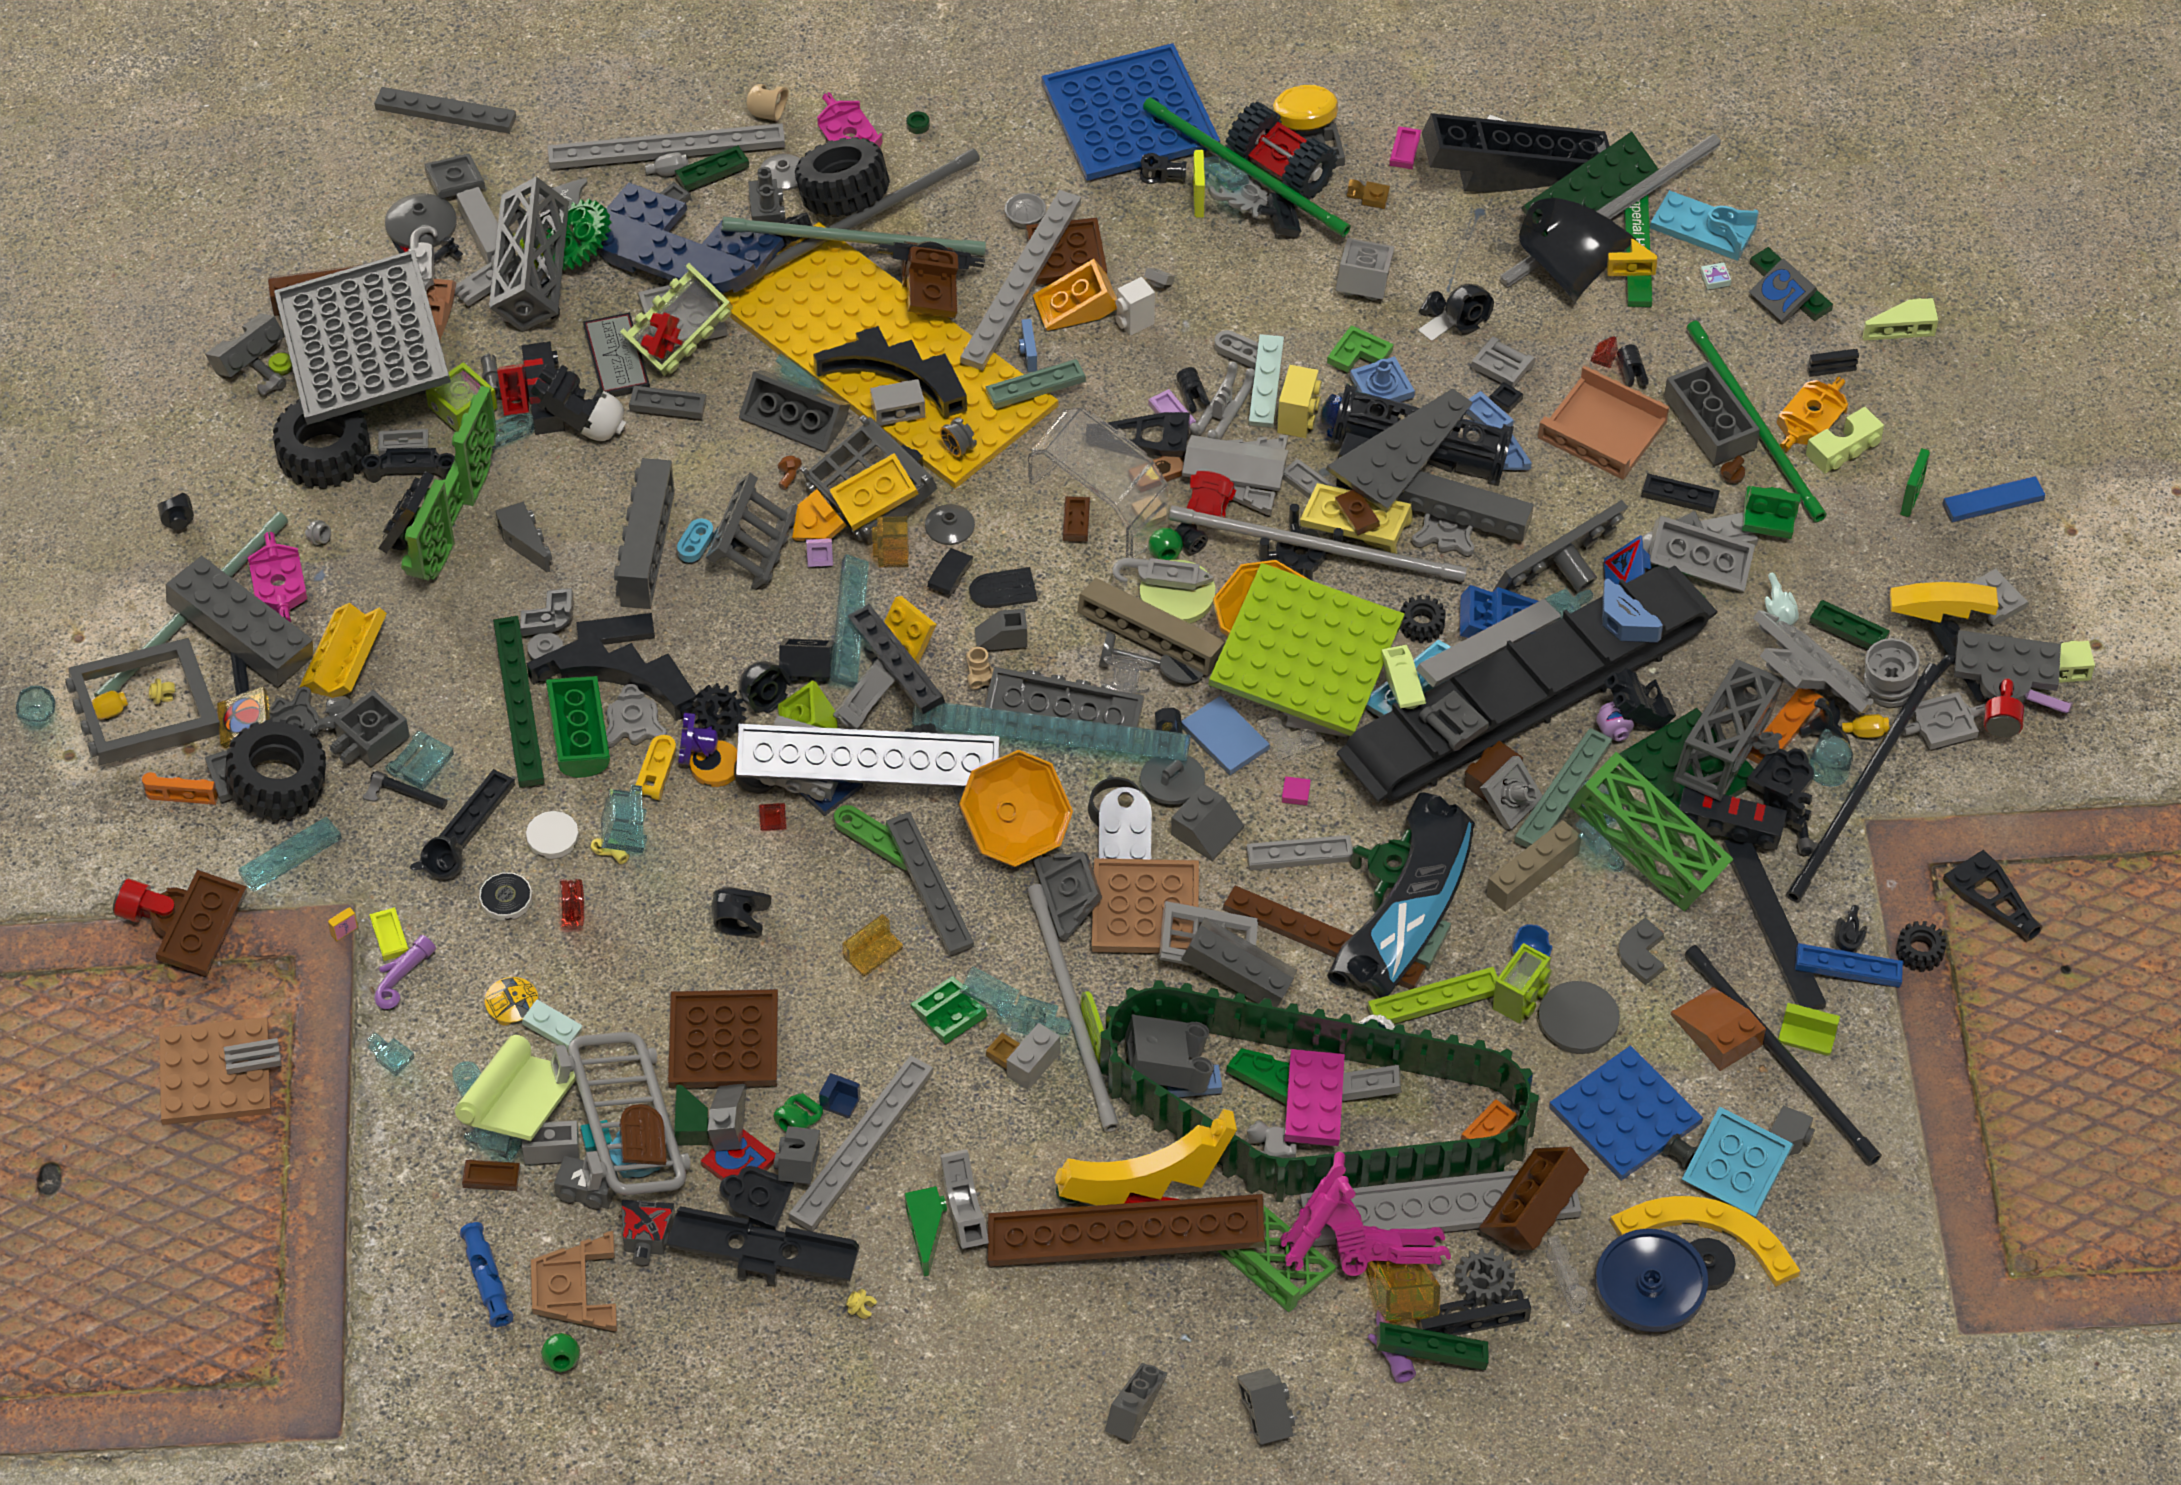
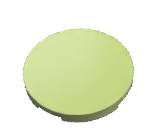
M1169 560V561L1193 563V562L1186 561V560ZM1141 581V600L1188 623L1200 620L1213 607V598L1215 597L1214 581L1198 586L1196 590L1151 585Z

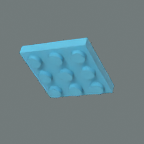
M1719 1106L1682 1180L1757 1218L1794 1144Z

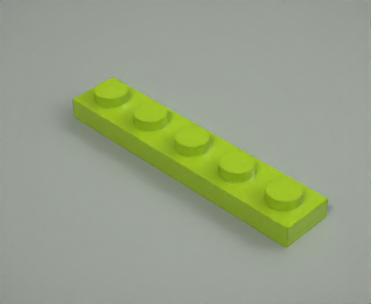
M1494 967L1486 968L1368 1001V1009L1371 1015L1378 1016L1381 1014V1016L1390 1019L1393 1024L1492 997L1494 996L1495 982L1498 976Z

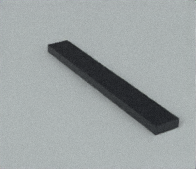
M1734 839L1724 840V850L1733 858L1730 863L1795 1004L1815 1010L1825 1008L1826 1001L1813 973L1795 970L1798 941L1753 844L1738 842Z

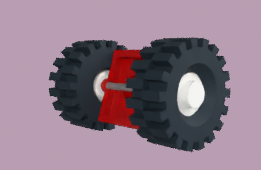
M1260 102L1250 103L1249 107L1246 106L1243 113L1240 112L1237 115L1238 119L1233 121V127L1228 131L1229 137L1226 138V143L1228 144L1225 145L1227 148L1252 164L1255 163L1280 179L1283 184L1308 200L1310 198L1313 199L1316 193H1320L1322 187L1328 184L1327 180L1329 177H1332V171L1336 169L1337 165L1335 162L1338 161L1337 152L1315 137L1307 140L1281 124V116Z

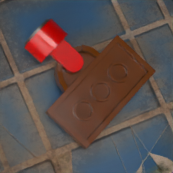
M197 870L187 890L171 887L166 888L165 892L159 894L151 891L150 885L127 878L121 883L116 893L113 912L115 916L136 923L139 922L142 916L149 918L155 931L164 936L156 952V959L206 976L247 892V886Z

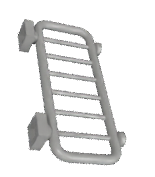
M632 1032L576 1037L570 1042L568 1052L565 1045L554 1047L551 1066L556 1083H567L570 1072L574 1071L597 1151L586 1152L582 1167L588 1191L599 1190L602 1178H606L609 1187L621 1195L673 1191L684 1185L686 1170L690 1169L688 1153L680 1154L652 1065L657 1063L656 1049H647L644 1040ZM631 1043L636 1047L638 1055L581 1060L579 1048L592 1045ZM640 1060L645 1076L588 1081L583 1065ZM646 1081L651 1097L594 1102L590 1086ZM653 1102L654 1108L660 1113L664 1122L665 1144L671 1160L667 1161L666 1165L630 1164L613 1166L609 1150L621 1149V1143L607 1145L602 1128L620 1127V1121L600 1123L596 1107ZM673 1166L676 1177L666 1181L623 1184L618 1181L615 1171Z

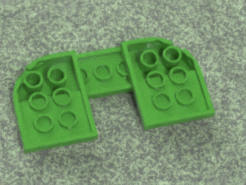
M481 386L477 395H473L468 413L463 415L461 427L458 432L454 433L452 438V446L455 447L453 465L445 480L435 479L431 488H428L424 495L422 506L418 507L415 513V520L412 526H409L406 530L405 540L408 541L409 549L408 555L403 557L401 568L408 576L429 581V578L435 579L439 575L455 545L453 525L464 504L474 506L485 483L492 461L490 459L492 446H495L496 422L491 388Z

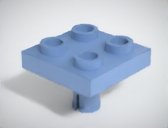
M1395 356L1388 359H1380L1375 363L1350 370V378L1354 385L1357 386L1359 392L1398 402L1414 398L1415 390Z

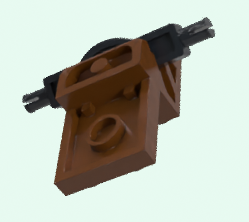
M904 241V243L893 242V245L878 243L877 246L879 248H886V250L877 248V253L889 254L891 258L901 260L902 287H907L908 312L955 318L957 315L956 274L958 268L966 270L969 269V266L984 268L982 263H985V258L971 257V254L968 252L957 251L932 241L921 243Z

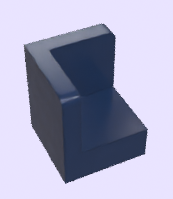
M833 1073L829 1074L819 1093V1102L824 1110L845 1118L851 1117L861 1098L859 1083Z

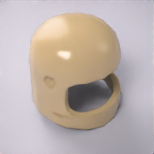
M765 84L754 85L747 96L748 111L758 118L779 121L788 99V88L777 86L775 90H767ZM779 93H780V94H781L780 102H779L778 104H776L777 97H778V95H779Z

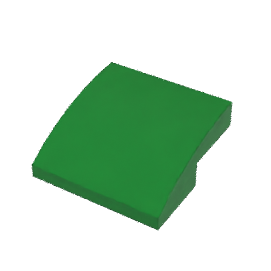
M953 976L910 1004L922 1022L944 1044H947L988 1016L986 1008L970 996L968 988Z

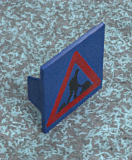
M1642 535L1604 558L1605 580L1610 579L1614 584L1619 585V580L1623 579L1627 583L1644 574L1645 569H1651L1650 555L1643 549Z

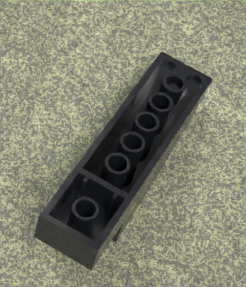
M1435 113L1430 114L1421 132L1430 168L1459 170L1464 191L1469 192L1515 191L1551 186L1610 146L1606 131Z

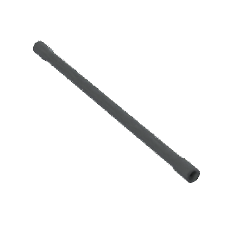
M972 148L949 163L883 197L880 201H876L873 206L866 207L863 211L856 212L828 228L849 230L951 174L973 165L980 160L979 154ZM807 238L777 254L752 283L829 240Z

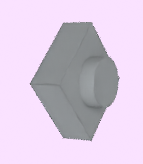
M1146 268L1144 275L1145 278L1151 280L1150 284L1164 288V285H1173L1175 275L1156 268Z

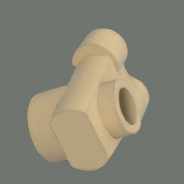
M974 647L967 652L966 659L970 673L967 676L970 688L976 690L984 685L990 686L994 668L991 667L988 661L987 650L983 647Z

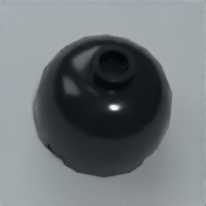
M1466 283L1460 285L1450 293L1446 301L1445 311L1448 320L1462 333L1474 332L1480 328L1478 324L1482 320L1487 321L1490 318L1494 308V299L1487 290L1477 284Z
M760 661L751 664L744 670L739 679L738 689L742 700L749 708L757 713L762 711L770 713L776 710L778 704L787 698L788 694L785 691L787 685L790 686L791 681L789 674L779 665L768 661Z

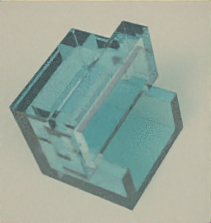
M631 785L630 791L609 790L601 815V848L643 853L647 835H643L646 809L642 808V786Z

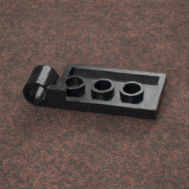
M425 471L420 479L415 477L401 501H398L392 512L394 515L389 519L383 530L385 534L378 548L379 550L387 554L390 548L395 550H404L408 544V541L405 540L406 530L409 526H412L415 520V513L434 475Z

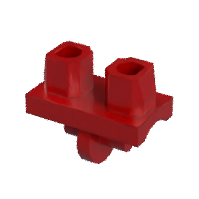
M665 312L663 314L653 313L649 322L651 326L657 328L655 336L652 337L646 334L643 336L640 345L648 350L649 354L664 360L667 350L672 352L675 343L683 345L684 341L677 339L681 329L677 328L680 319Z

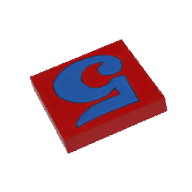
M743 1129L741 1149L714 1151V1148H712L700 1162L701 1166L722 1181L729 1175H738L741 1169L747 1166H755L767 1171L774 1164L776 1153Z

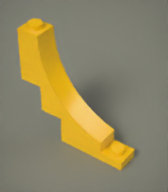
M1223 1109L1219 1117L1213 1120L1211 1128L1197 1125L1175 1143L1138 1158L1113 1162H1089L1067 1158L1063 1167L1057 1170L1055 1176L1059 1196L1097 1206L1124 1204L1130 1192L1161 1200L1171 1181L1202 1188L1237 1131L1233 1111Z

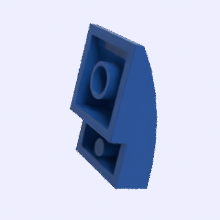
M1470 585L1461 594L1460 636L1469 638L1539 601L1499 587L1490 592Z

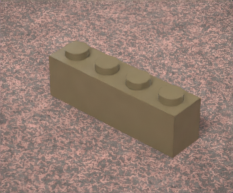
M1562 820L1489 877L1487 897L1506 912L1576 857L1580 851L1582 836Z

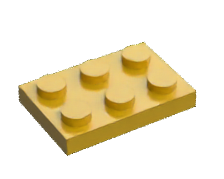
M895 453L830 489L831 495L853 531L919 494Z

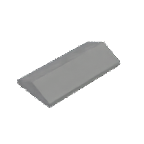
M1191 435L1186 448L1182 476L1191 477L1197 471H1210L1228 477L1230 481L1237 485L1280 491L1289 450Z

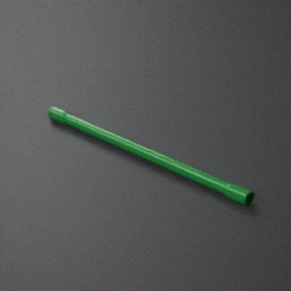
M1149 97L1144 102L1143 109L1165 121L1307 212L1342 237L1349 233L1351 229L1350 224L1336 215L1330 214L1183 120L1158 101Z
M1699 321L1690 322L1686 327L1687 331L1759 427L1760 439L1796 493L1801 494L1800 499L1813 521L1820 522L1824 520L1827 513L1817 498L1813 496L1709 340V336Z

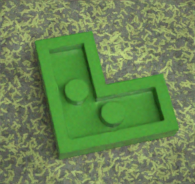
M1351 325L1328 355L1327 364L1348 373L1360 357L1372 363L1380 359H1387L1393 351L1394 344Z

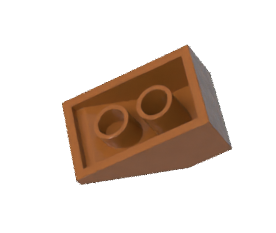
M1714 987L1671 1011L1670 1015L1719 1071L1763 1045L1766 1028L1749 1009Z

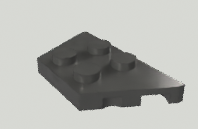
M1073 852L1068 855L1057 853L1054 854V857H1042L1039 855L1033 858L1058 935L1063 941L1071 936L1102 899L1089 856L1085 852Z

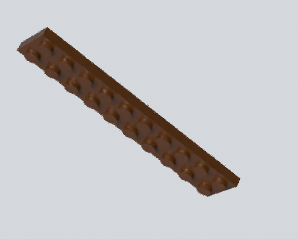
M1263 1194L988 1213L989 1266L1262 1248L1265 1247Z

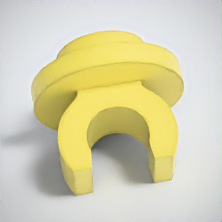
M156 678L154 683H150L149 698L153 699L154 704H159L160 700L164 702L173 700L172 693H175V684L173 682L161 684V679Z
M860 1289L858 1292L853 1291L846 1302L848 1313L851 1315L857 1313L860 1318L867 1319L872 1313L865 1309L864 1304L872 1307L877 1301L872 1296H866L864 1289Z

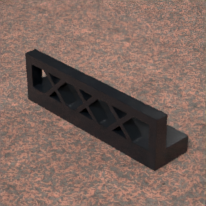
M1516 1289L1510 1291L1509 1297L1502 1295L1501 1303L1498 1304L1493 1299L1490 1306L1477 1308L1481 1305H1487L1485 1300H1481V1303L1476 1305V1299L1471 1298L1468 1301L1460 1300L1413 1310L1417 1329L1458 1336L1529 1322L1531 1305L1529 1298L1524 1299L1522 1290ZM1517 1299L1516 1301L1504 1303L1507 1300ZM1430 1315L1433 1316V1317H1429V1318H1424V1319H1422V1317H1425V1316H1430Z

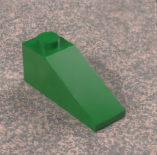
M937 1186L904 1193L905 1208L924 1277L930 1274L943 1227V1212H947L944 1195L939 1196Z

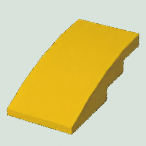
M1916 583L1890 589L1891 612L1940 623L1943 613L1968 619L1971 610L1996 615L1999 607L1996 587L1973 583Z

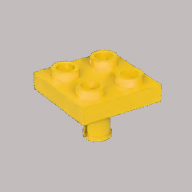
M903 596L895 597L884 623L917 664H919L937 624Z

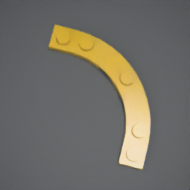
M1694 1196L1663 1197L1635 1205L1610 1217V1223L1618 1236L1634 1230L1660 1229L1682 1225V1223H1697L1699 1227L1708 1228L1720 1233L1724 1231L1736 1237V1241L1757 1259L1775 1287L1800 1275V1269L1786 1248L1765 1225L1748 1213L1717 1200Z

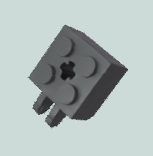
M371 690L336 717L334 724L338 738L330 745L329 750L335 755L345 750L340 757V760L345 764L359 756L371 767L410 737L407 719L376 691Z

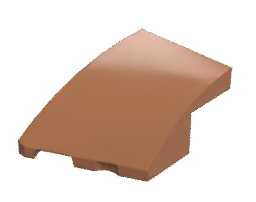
M434 279V285L430 286L426 291L439 340L443 335L452 308L457 283L453 280Z

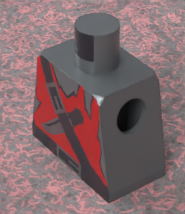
M622 1200L624 1248L626 1252L634 1253V1263L647 1265L650 1262L651 1254L661 1255L665 1252L676 1215L674 1203Z

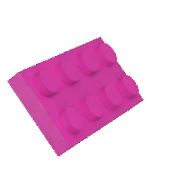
M1291 1049L1284 1141L1339 1146L1345 1054Z

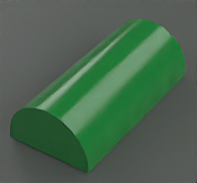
M597 676L547 679L546 687L560 771L567 776L575 778H585L599 774L609 765L610 754Z

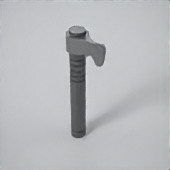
M259 358L250 362L254 368L269 380L265 385H257V389L262 395L274 389H283L286 386V379L279 373L271 370Z

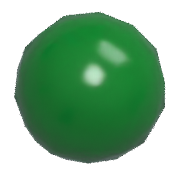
M1162 527L1155 530L1148 541L1149 552L1155 559L1175 560L1183 547L1181 536L1171 528Z
M564 1333L553 1334L547 1338L541 1350L544 1364L550 1370L557 1372L572 1369L576 1366L581 1354L578 1342L571 1335Z

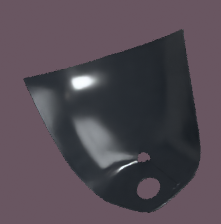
M1546 198L1532 203L1519 233V241L1525 251L1552 275L1574 304L1589 285L1607 268L1608 253L1623 252L1631 245V239L1636 241V238L1625 229L1585 205L1560 198ZM1540 209L1542 211V218L1539 223L1534 224L1532 220L1533 213ZM1546 229L1548 235L1544 237L1541 233Z

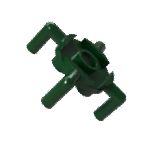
M1407 829L1404 832L1401 840H1389L1388 843L1382 845L1379 843L1371 850L1359 845L1354 846L1352 849V868L1360 869L1362 858L1367 859L1369 878L1378 884L1373 893L1372 910L1374 912L1383 903L1387 888L1393 889L1403 871L1411 847V829ZM1394 860L1398 861L1401 865L1394 868L1390 867L1387 863Z

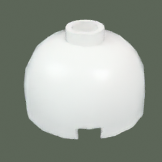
M603 391L581 434L596 441L608 440L615 433L620 435L626 424L622 420L624 409L620 401Z

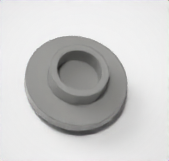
M553 633L537 634L528 643V654L534 660L562 647L563 642Z

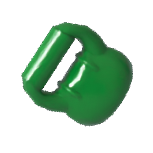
M802 1093L788 1098L783 1106L775 1110L773 1117L776 1124L786 1132L788 1126L809 1128V1126L820 1121L824 1112L821 1105ZM794 1102H798L815 1115L810 1116L807 1111H804Z

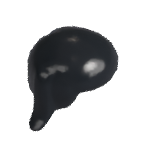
M445 836L434 837L425 843L421 851L420 860L411 864L410 869L424 871L442 880L452 878L460 872L463 866V848L457 842V837L455 836L452 838Z

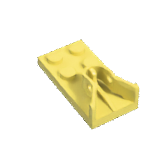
M1316 484L1300 518L1301 526L1334 533L1336 528H1341L1344 531L1343 536L1361 539L1368 545L1397 554L1396 544L1403 528L1410 525L1413 520L1411 504L1396 501L1386 513L1364 497L1379 519L1380 527L1357 536L1335 503L1336 496L1351 490Z

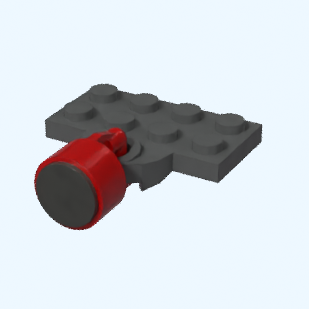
M1958 631L1954 677L1980 681V690L1984 698L1990 699L1985 704L1984 727L1989 733L1998 737H2011L2020 733L2023 729L2024 705L2022 703L2027 699L2030 689L2038 688L2057 691L2061 644L1970 631Z

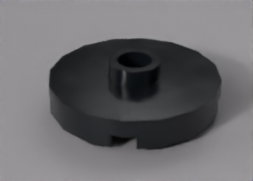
M1698 1238L1690 1242L1699 1252L1703 1261H1712L1710 1264L1705 1263L1708 1273L1707 1290H1717L1726 1286L1733 1276L1736 1266L1735 1257L1730 1248L1720 1240L1712 1238Z

